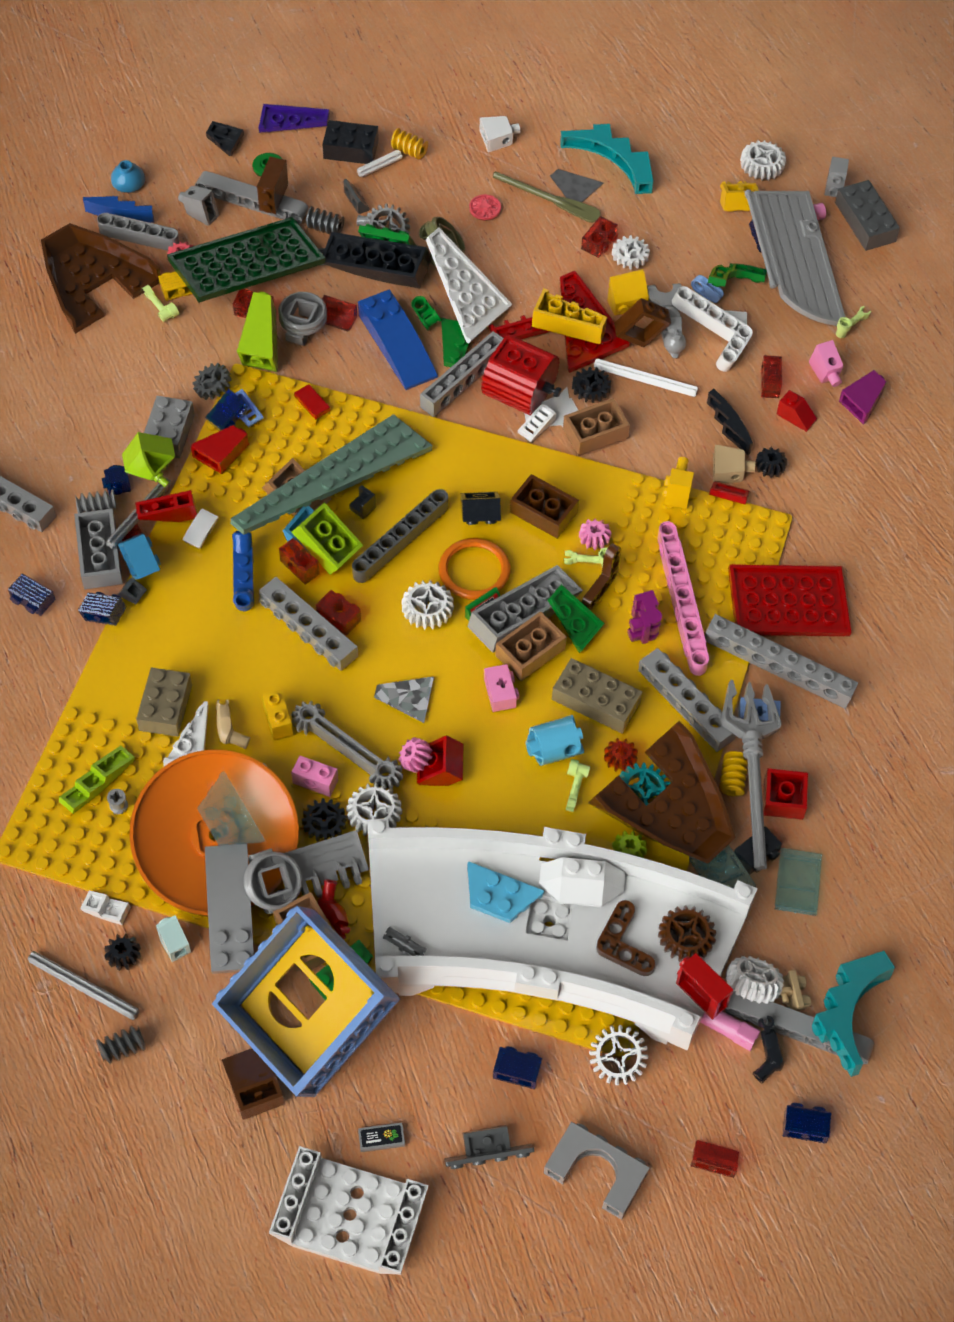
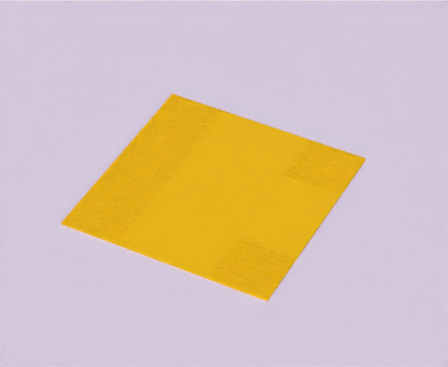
M234 364L230 370V377L232 379L228 382L230 387H225L226 392H221L220 397H217L196 442L234 425L246 431L249 445L223 474L193 458L192 452H190L169 494L191 490L197 514L203 508L219 518L201 549L182 540L194 519L183 522L156 521L149 538L153 545L151 547L153 555L156 554L160 560V570L143 578L135 579L147 589L137 604L119 596L1 836L0 863L80 889L107 894L109 898L127 902L169 917L175 915L179 920L209 929L208 916L194 915L179 910L163 901L148 887L134 862L129 836L132 812L141 791L148 781L164 767V758L169 756L173 750L174 743L179 740L180 734L187 724L191 723L197 709L204 701H208L209 705L205 750H228L247 755L261 763H265L282 781L293 800L298 817L297 849L317 843L316 836L309 838L308 832H304V825H302L303 811H308V804L314 806V800L321 803V799L324 798L325 802L328 803L330 799H333V805L339 802L340 809H345L347 817L346 807L349 805V798H353V791L359 793V787L366 789L367 783L370 787H374V783L369 781V773L311 731L307 735L304 734V730L298 733L296 727L292 724L293 735L273 740L263 707L262 694L282 690L291 723L293 720L292 712L295 711L296 705L302 706L303 701L309 704L312 700L313 705L319 703L321 709H324L325 719L383 761H386V758L389 756L390 762L397 760L398 765H401V762L398 761L401 756L399 752L403 749L402 745H406L407 739L411 740L413 737L430 743L447 735L464 744L463 780L452 785H418L417 773L402 767L403 779L400 781L399 787L393 786V794L397 793L402 808V814L399 815L401 820L396 822V827L466 828L543 836L544 827L586 834L585 844L614 850L612 843L616 841V836H622L624 831L630 835L633 830L588 802L620 775L622 771L626 772L627 766L633 769L634 764L637 763L639 768H641L644 762L646 768L653 764V771L659 769L644 752L678 721L694 736L713 778H715L723 751L722 748L716 752L638 671L640 660L657 648L662 653H666L670 661L675 666L680 667L683 674L695 683L696 688L701 693L706 694L710 702L721 711H723L728 683L730 680H733L737 691L736 696L732 698L733 715L749 662L706 642L709 655L706 672L700 676L690 672L658 544L660 524L670 521L676 526L705 636L715 614L734 623L728 573L729 564L778 565L792 521V515L750 503L741 504L709 495L710 492L692 487L687 509L665 505L666 497H662L665 480L245 365ZM308 384L330 406V412L316 420L294 397V392ZM241 389L245 391L264 416V419L249 428L227 404V398ZM247 405L242 406L240 409L246 408ZM248 410V411L245 412L244 414L247 415V414H249V413L252 412V411H251V410ZM254 414V415H252L251 417H249L248 419H249V421H251L252 419H254V418L257 417V416ZM393 414L433 445L430 452L414 459L411 457L401 465L395 464L390 467V470L377 472L374 474V477L363 480L361 483L330 496L332 499L327 503L329 508L363 544L352 557L331 575L313 556L290 549L282 530L294 518L293 514L286 513L281 515L278 520L251 531L254 561V606L248 611H240L233 603L232 534L238 530L230 524L231 518L267 496L268 494L262 487L292 458L306 471ZM531 474L579 500L578 513L558 539L510 513L511 498ZM361 485L375 494L376 508L364 519L349 509V504L359 496V487ZM437 489L445 490L448 493L447 511L368 581L364 583L356 582L352 574V563L433 491ZM498 492L501 505V521H497L495 524H486L485 521H478V524L468 525L466 522H463L460 493ZM596 518L598 522L603 520L604 524H609V530H611L610 541L603 548H608L612 543L621 548L617 576L590 610L605 624L579 653L557 615L554 614L548 618L567 637L565 650L523 681H520L514 675L515 682L513 686L519 692L516 708L492 711L484 682V668L504 664L495 656V652L492 653L467 627L469 621L465 618V606L474 600L461 598L451 592V596L454 599L452 616L448 618L447 623L442 622L441 627L434 625L433 630L430 626H427L424 630L423 626L417 628L416 623L410 625L409 619L404 617L402 598H404V593L408 592L409 586L414 588L415 582L420 585L422 580L425 583L431 580L432 584L439 582L440 587L444 584L438 572L441 556L452 544L468 538H480L491 541L499 546L508 556L511 573L508 582L499 591L500 596L558 565L583 590L576 597L582 602L585 594L601 575L602 566L599 563L577 562L567 565L564 563V558L571 557L565 556V551L571 550L581 555L599 556V551L601 550L599 547L594 551L593 547L587 549L586 544H581L579 531L582 523L586 524L587 519L593 521ZM468 547L457 551L451 557L448 564V573L453 583L458 587L471 591H480L491 587L497 582L501 574V564L496 555L491 551L480 547ZM275 577L280 579L358 647V657L342 671L337 667L331 666L326 657L317 654L311 644L305 643L296 631H291L282 619H277L273 611L262 606L259 601V590ZM653 590L659 603L658 610L662 614L658 637L655 640L648 641L646 644H642L641 640L631 642L627 632L630 628L629 620L633 619L631 612L634 595ZM571 658L642 691L640 704L623 734L552 700L553 687ZM151 667L190 673L192 688L179 737L139 731L136 718ZM434 677L424 723L374 698L376 687L379 684ZM218 699L222 705H225L226 700H229L228 706L234 731L250 737L246 749L231 743L225 745L220 741L216 710ZM573 715L576 728L580 727L583 733V739H580L584 753L544 766L539 765L535 756L530 757L526 749L529 728ZM120 745L135 757V760L109 786L74 814L59 802V796L73 788L75 781L91 770L92 764ZM299 756L337 769L338 782L330 797L293 784L291 772ZM571 759L590 766L587 778L583 777L573 812L565 810L575 777L567 774ZM660 771L659 775L662 776L664 773ZM383 773V774H381V775H383V776H388V775H390V774H389V773ZM667 777L664 780V782H671ZM639 778L632 779L628 785L637 783ZM113 789H121L126 795L128 808L122 814H114L110 810L107 795ZM653 796V798L648 799V803H650L657 796ZM374 805V809L372 810V811H373V816H374L375 811H377V810H376V805ZM348 818L347 822H345L346 829H341L342 834L356 830V826L352 827L350 825L351 820H348ZM213 830L209 834V838L213 841L219 840L221 837V832L218 830ZM363 830L357 833L369 870L360 873L362 884L357 885L354 882L350 867L345 868L350 882V886L347 889L343 887L337 870L338 883L334 900L345 909L349 922L350 932L345 934L346 939L343 940L349 946L360 940L373 956L368 966L376 973L368 833L364 836ZM642 835V840L647 843L645 859L687 871L690 856ZM540 857V858H539L540 861H546V862H549V861H552V860H556V859L543 858V857ZM308 880L306 884L309 893L311 892L317 901L319 898L315 895L312 881ZM283 881L275 891L285 889ZM301 891L297 899L303 896ZM255 905L251 907L253 943L260 945L273 934L272 931L277 924L275 923L273 913L266 914L263 908ZM552 922L544 923L548 927L554 925ZM434 986L432 989L417 994L595 1051L597 1048L592 1047L591 1043L599 1044L595 1036L605 1037L602 1033L603 1029L610 1034V1026L614 1027L615 1032H619L618 1026L622 1025V1032L626 1033L627 1027L631 1028L629 1033L631 1036L634 1032H639L640 1029L635 1025V1022L612 1014L563 1001L508 991L457 986ZM618 1037L622 1048H634L631 1041ZM611 1039L603 1045L601 1053L608 1054L612 1051L613 1044ZM615 1044L616 1054L612 1056L622 1059V1056L627 1053L621 1052L617 1044Z

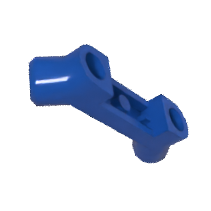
M235 531L232 534L233 603L238 610L248 611L254 606L252 533L249 532L243 535L240 531Z

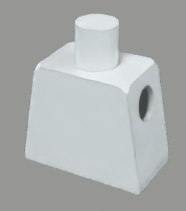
M506 116L480 118L479 131L487 151L492 152L510 146L513 143V135L520 134L519 123L510 125Z

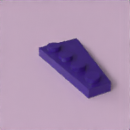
M263 104L258 127L259 133L327 126L329 109Z

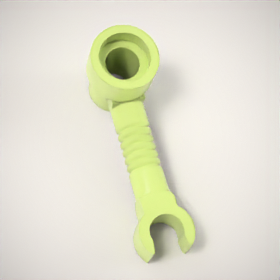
M149 285L142 288L145 291V296L160 311L158 316L163 322L179 315V311L173 302L164 306Z
M862 306L853 318L841 317L837 323L836 336L845 338L852 326L860 320L869 318L871 311L864 313L865 306Z
M607 547L599 551V556L581 555L571 550H566L565 556H570L571 558H564V563L567 565L577 562L599 563L603 567V559Z
M571 759L567 771L568 775L575 776L565 809L571 812L574 811L583 777L587 778L590 766L581 764L578 760Z

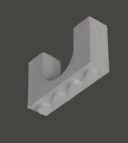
M571 1122L546 1163L544 1174L563 1185L574 1165L580 1159L586 1156H599L606 1159L615 1171L616 1181L605 1198L602 1209L622 1220L648 1175L650 1167L642 1159L637 1157L634 1159L629 1156L623 1148L610 1145L603 1136L598 1134L595 1136L588 1132V1128L584 1125Z

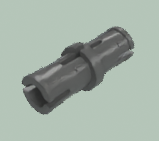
M389 927L385 932L387 934L383 936V939L399 947L398 950L401 952L405 951L412 956H424L423 953L427 950L412 941L410 936H404L392 927Z

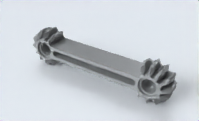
M311 700L309 704L303 701L302 706L296 705L295 711L292 712V724L296 727L298 733L304 730L305 735L309 731L316 734L369 773L370 783H377L378 788L383 785L388 789L392 788V790L393 786L399 787L403 774L401 773L402 767L398 765L397 760L390 762L388 756L386 761H383L325 719V711L321 709L319 703L313 705ZM383 773H389L390 775H388V776H383V775H381V774H383Z

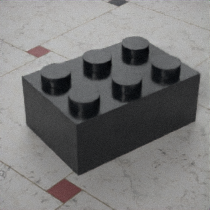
M328 120L322 144L323 159L368 164L374 161L379 141L378 126Z

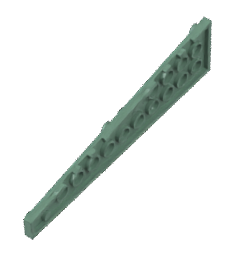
M393 414L232 517L230 524L245 535L265 526L267 523L278 520L281 515L294 513L299 507H307L317 499L323 500L361 483L363 480L374 477V474L377 472H385L390 470V467L395 464L401 465L411 457L414 459L430 452L433 445Z

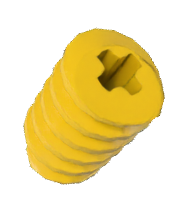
M397 128L393 133L391 146L395 150L398 149L404 154H409V156L420 160L427 152L428 141L424 142L423 138L418 139L417 135L412 137V133L407 134V131L403 130L401 132V129Z
M729 751L724 754L719 785L723 794L738 797L745 793L743 788L746 785L744 781L747 778L745 774H747L746 767L748 766V761L745 760L746 758L743 757L742 752Z

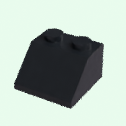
M498 492L460 493L463 522H466L468 525L478 524V521H485L486 524H495L497 521H501V505Z

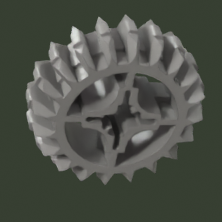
M387 203L384 205V208L381 205H378V210L372 208V213H368V218L364 220L365 224L373 225L377 229L385 228L389 221L388 226L392 232L404 231L410 234L408 231L410 225L407 224L409 218H404L406 216L405 212L400 214V207L394 210V204L391 208H388ZM381 216H387L385 220L376 221ZM392 217L398 221L400 227L393 223Z

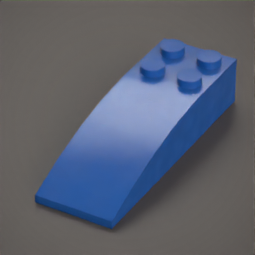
M390 289L358 301L359 317L405 390L438 378L419 336Z

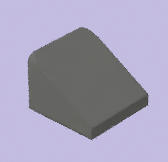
M132 577L126 582L118 595L137 604L147 589Z

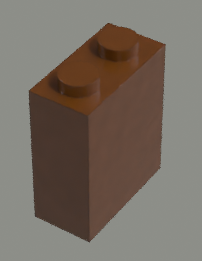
M269 157L257 185L259 211L276 214L288 187L286 160Z

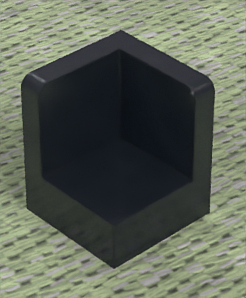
M361 485L359 487V496L349 504V509L364 519L376 508L375 494Z

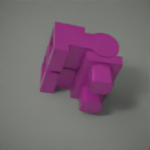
M653 590L634 595L631 612L633 619L629 620L630 628L627 632L631 642L641 640L642 644H646L648 641L655 640L658 637L662 614L658 610L659 603Z

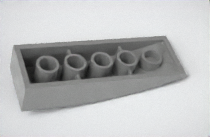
M556 565L472 611L467 627L493 653L496 651V643L540 611L547 618L555 614L548 599L561 584L575 597L581 594L583 590Z
M247 844L206 846L205 863L211 973L240 972L244 967V962L254 955L251 900L244 888V874L248 867Z

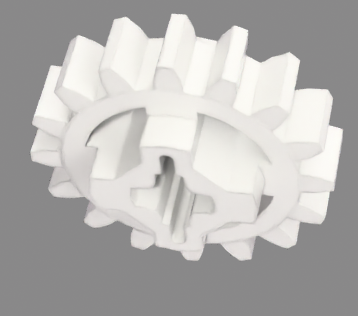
M632 235L628 239L623 236L622 240L617 239V243H614L612 248L613 261H617V265L623 264V268L629 266V269H632V266L638 269L639 264L644 266L645 261H648L650 253L648 244H644L645 240L639 241L638 236L633 239Z

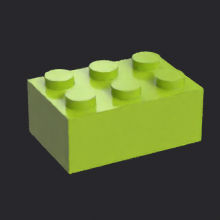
M325 502L292 531L293 535L330 575L338 570L363 546Z

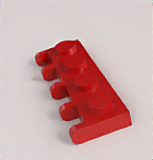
M525 315L520 316L521 320L509 323L508 320H504V325L494 327L493 324L489 325L490 331H494L502 338L506 335H512L522 340L550 332L532 327L533 317L526 319Z

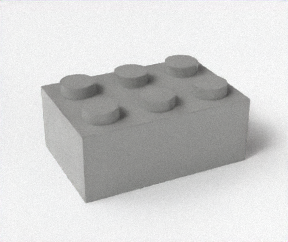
M156 396L144 431L146 434L172 438L175 458L181 457L195 415L193 402Z

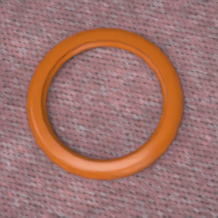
M468 538L452 544L445 550L439 561L438 572L442 583L450 592L461 598L476 600L497 587L498 591L504 588L509 580L511 567L508 556L495 543L480 538ZM468 547L487 549L495 554L500 561V577L494 585L480 591H471L458 587L453 583L448 573V564L451 557L457 551Z

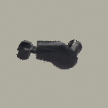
M767 1016L768 1024L766 1026L763 1018L758 1020L759 1026L764 1028L761 1031V1038L766 1056V1061L753 1072V1075L760 1083H764L775 1071H781L784 1066L783 1054L774 1029H770L774 1025V1019L771 1016Z

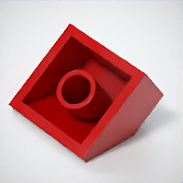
M447 735L428 743L432 749L430 754L432 758L428 761L429 765H425L424 770H419L417 773V784L449 786L463 780L464 744Z

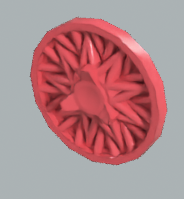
M487 194L478 195L471 200L469 210L472 216L477 219L491 220L499 215L501 204L494 196Z

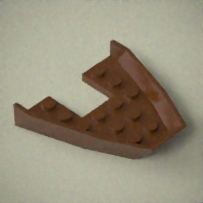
M69 223L41 239L47 273L60 307L75 334L104 317V312L91 300L87 293L112 278L133 299L145 292L142 288L146 285L153 288L159 284L160 268L149 257L103 234Z
M678 721L644 752L672 782L646 806L618 775L588 803L644 837L709 864L736 837L722 794L699 746L690 731Z

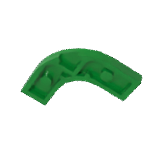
M730 263L729 267H724L721 264L712 269L708 283L715 287H725L727 280L733 277L739 279L748 278L757 283L764 282L767 270L744 264Z

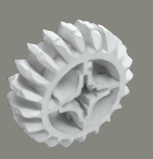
M759 140L756 143L751 142L742 151L740 158L741 169H744V173H748L749 177L754 176L755 180L757 178H760L761 181L763 179L768 181L770 178L775 179L776 176H780L785 168V152L782 151V147H778L777 144L773 145L771 141L769 143L765 142V140L763 142Z
M422 580L420 585L415 582L414 588L409 586L408 592H405L404 598H402V612L405 619H409L410 625L416 623L417 628L423 626L424 630L427 626H430L432 630L434 625L441 627L442 622L447 623L448 618H451L452 611L454 610V599L451 596L450 590H446L445 585L440 587L439 582L432 584L431 580L428 583Z
M367 783L366 789L359 787V793L353 791V798H349V805H347L346 810L348 812L347 818L351 820L350 825L352 827L356 826L357 832L363 830L364 836L368 833L367 820L362 817H367L368 819H388L389 828H396V822L401 820L399 815L402 814L401 801L398 800L397 793L393 794L392 788L386 790L385 785L378 788L377 783L374 784V787H370ZM374 805H376V810H377V811H375L374 816H373V811H372V810L374 809Z
M745 956L735 958L734 961H731L726 971L725 979L727 984L736 992V995L742 996L743 999H749L751 1002L756 1001L758 1004L761 1002L766 1004L769 1001L774 1002L781 994L784 986L783 975L779 973V969L774 968L773 964L766 963V960H759V958L755 959L751 956L748 958Z
M622 1025L618 1026L619 1032H615L614 1027L610 1026V1034L603 1029L602 1033L605 1037L601 1038L599 1035H596L595 1038L599 1041V1044L592 1042L591 1046L597 1049L596 1051H589V1055L596 1056V1059L590 1060V1064H598L593 1071L598 1072L601 1069L603 1072L599 1075V1078L602 1079L605 1074L608 1075L607 1083H610L612 1078H616L615 1085H619V1079L623 1078L625 1085L628 1084L626 1077L629 1076L632 1081H635L636 1078L633 1073L636 1072L641 1076L642 1071L638 1067L646 1068L647 1064L641 1062V1059H648V1055H642L643 1051L648 1050L647 1046L640 1047L644 1039L640 1038L638 1041L635 1039L639 1034L637 1031L632 1036L629 1035L630 1027H627L626 1033L622 1032ZM618 1037L628 1039L635 1048H622ZM611 1039L613 1044L612 1051L600 1056L603 1045ZM615 1044H617L618 1049H620L621 1052L624 1051V1053H627L624 1056H622V1066H620V1062L617 1061V1058L614 1059L613 1057H611L612 1055L616 1054ZM637 1054L635 1065L626 1072L624 1063L626 1058ZM615 1062L620 1073L609 1071L602 1063Z

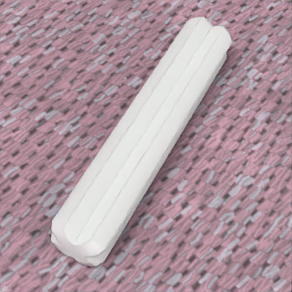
M395 150L357 169L358 176L364 177L402 159L401 151Z

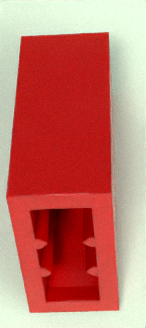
M232 425L191 445L192 457L223 474L248 447V434L245 430Z

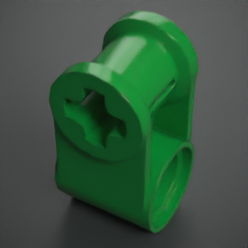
M417 296L412 300L411 306L427 331L436 322L442 321L423 296Z

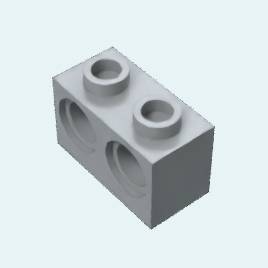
M832 157L824 195L837 197L838 189L844 187L849 159Z

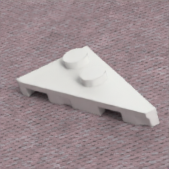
M204 701L199 706L191 723L189 722L180 734L179 740L173 745V750L167 758H164V766L189 753L205 750L208 701Z

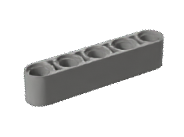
M102 213L97 217L100 234L110 238L168 251L170 246H173V243L179 244L178 231L171 227L109 213Z

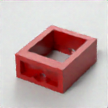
M697 953L691 957H685L679 964L680 969L677 972L676 984L713 1020L728 1007L733 989Z

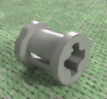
M113 789L108 793L107 801L110 810L114 814H122L127 810L128 802L123 790Z

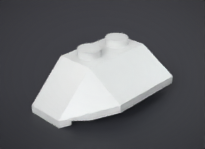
M562 857L541 864L539 885L558 903L603 907L624 893L625 872L606 861Z

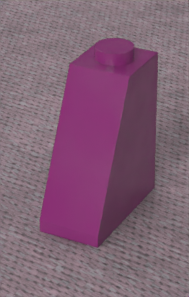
M873 370L843 389L839 402L862 424H865L884 391L886 381L883 376Z

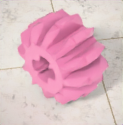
M596 518L593 521L587 519L586 524L582 523L579 538L581 539V544H586L587 549L593 547L594 551L597 547L602 549L610 541L611 530H609V524H604L603 520L598 522Z
M415 737L411 740L407 739L406 745H402L403 749L399 752L401 756L398 761L408 771L418 773L419 770L423 771L425 765H429V759L432 758L430 755L432 749L428 742Z

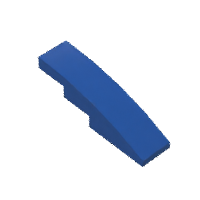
M118 196L83 197L85 212L97 216L102 213H109L154 223L152 205L136 206L135 201H119Z

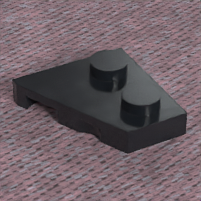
M212 121L206 131V137L228 156H232L244 135L243 129Z

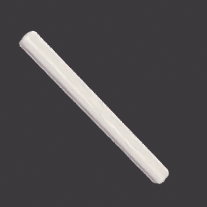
M597 358L594 363V368L597 367L598 370H604L608 373L695 397L698 391L697 386Z

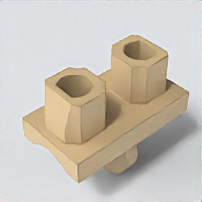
M790 970L788 975L782 977L784 979V986L778 998H782L783 1004H786L790 1009L796 1011L807 1009L811 1006L810 996L801 994V990L807 984L805 976H799L796 974V970Z

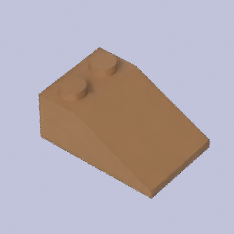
M292 458L262 489L267 494H270L305 470ZM329 496L323 500L317 499L311 502L309 506L315 511L324 502L327 504L332 498ZM302 507L297 508L296 512L291 514L295 516Z

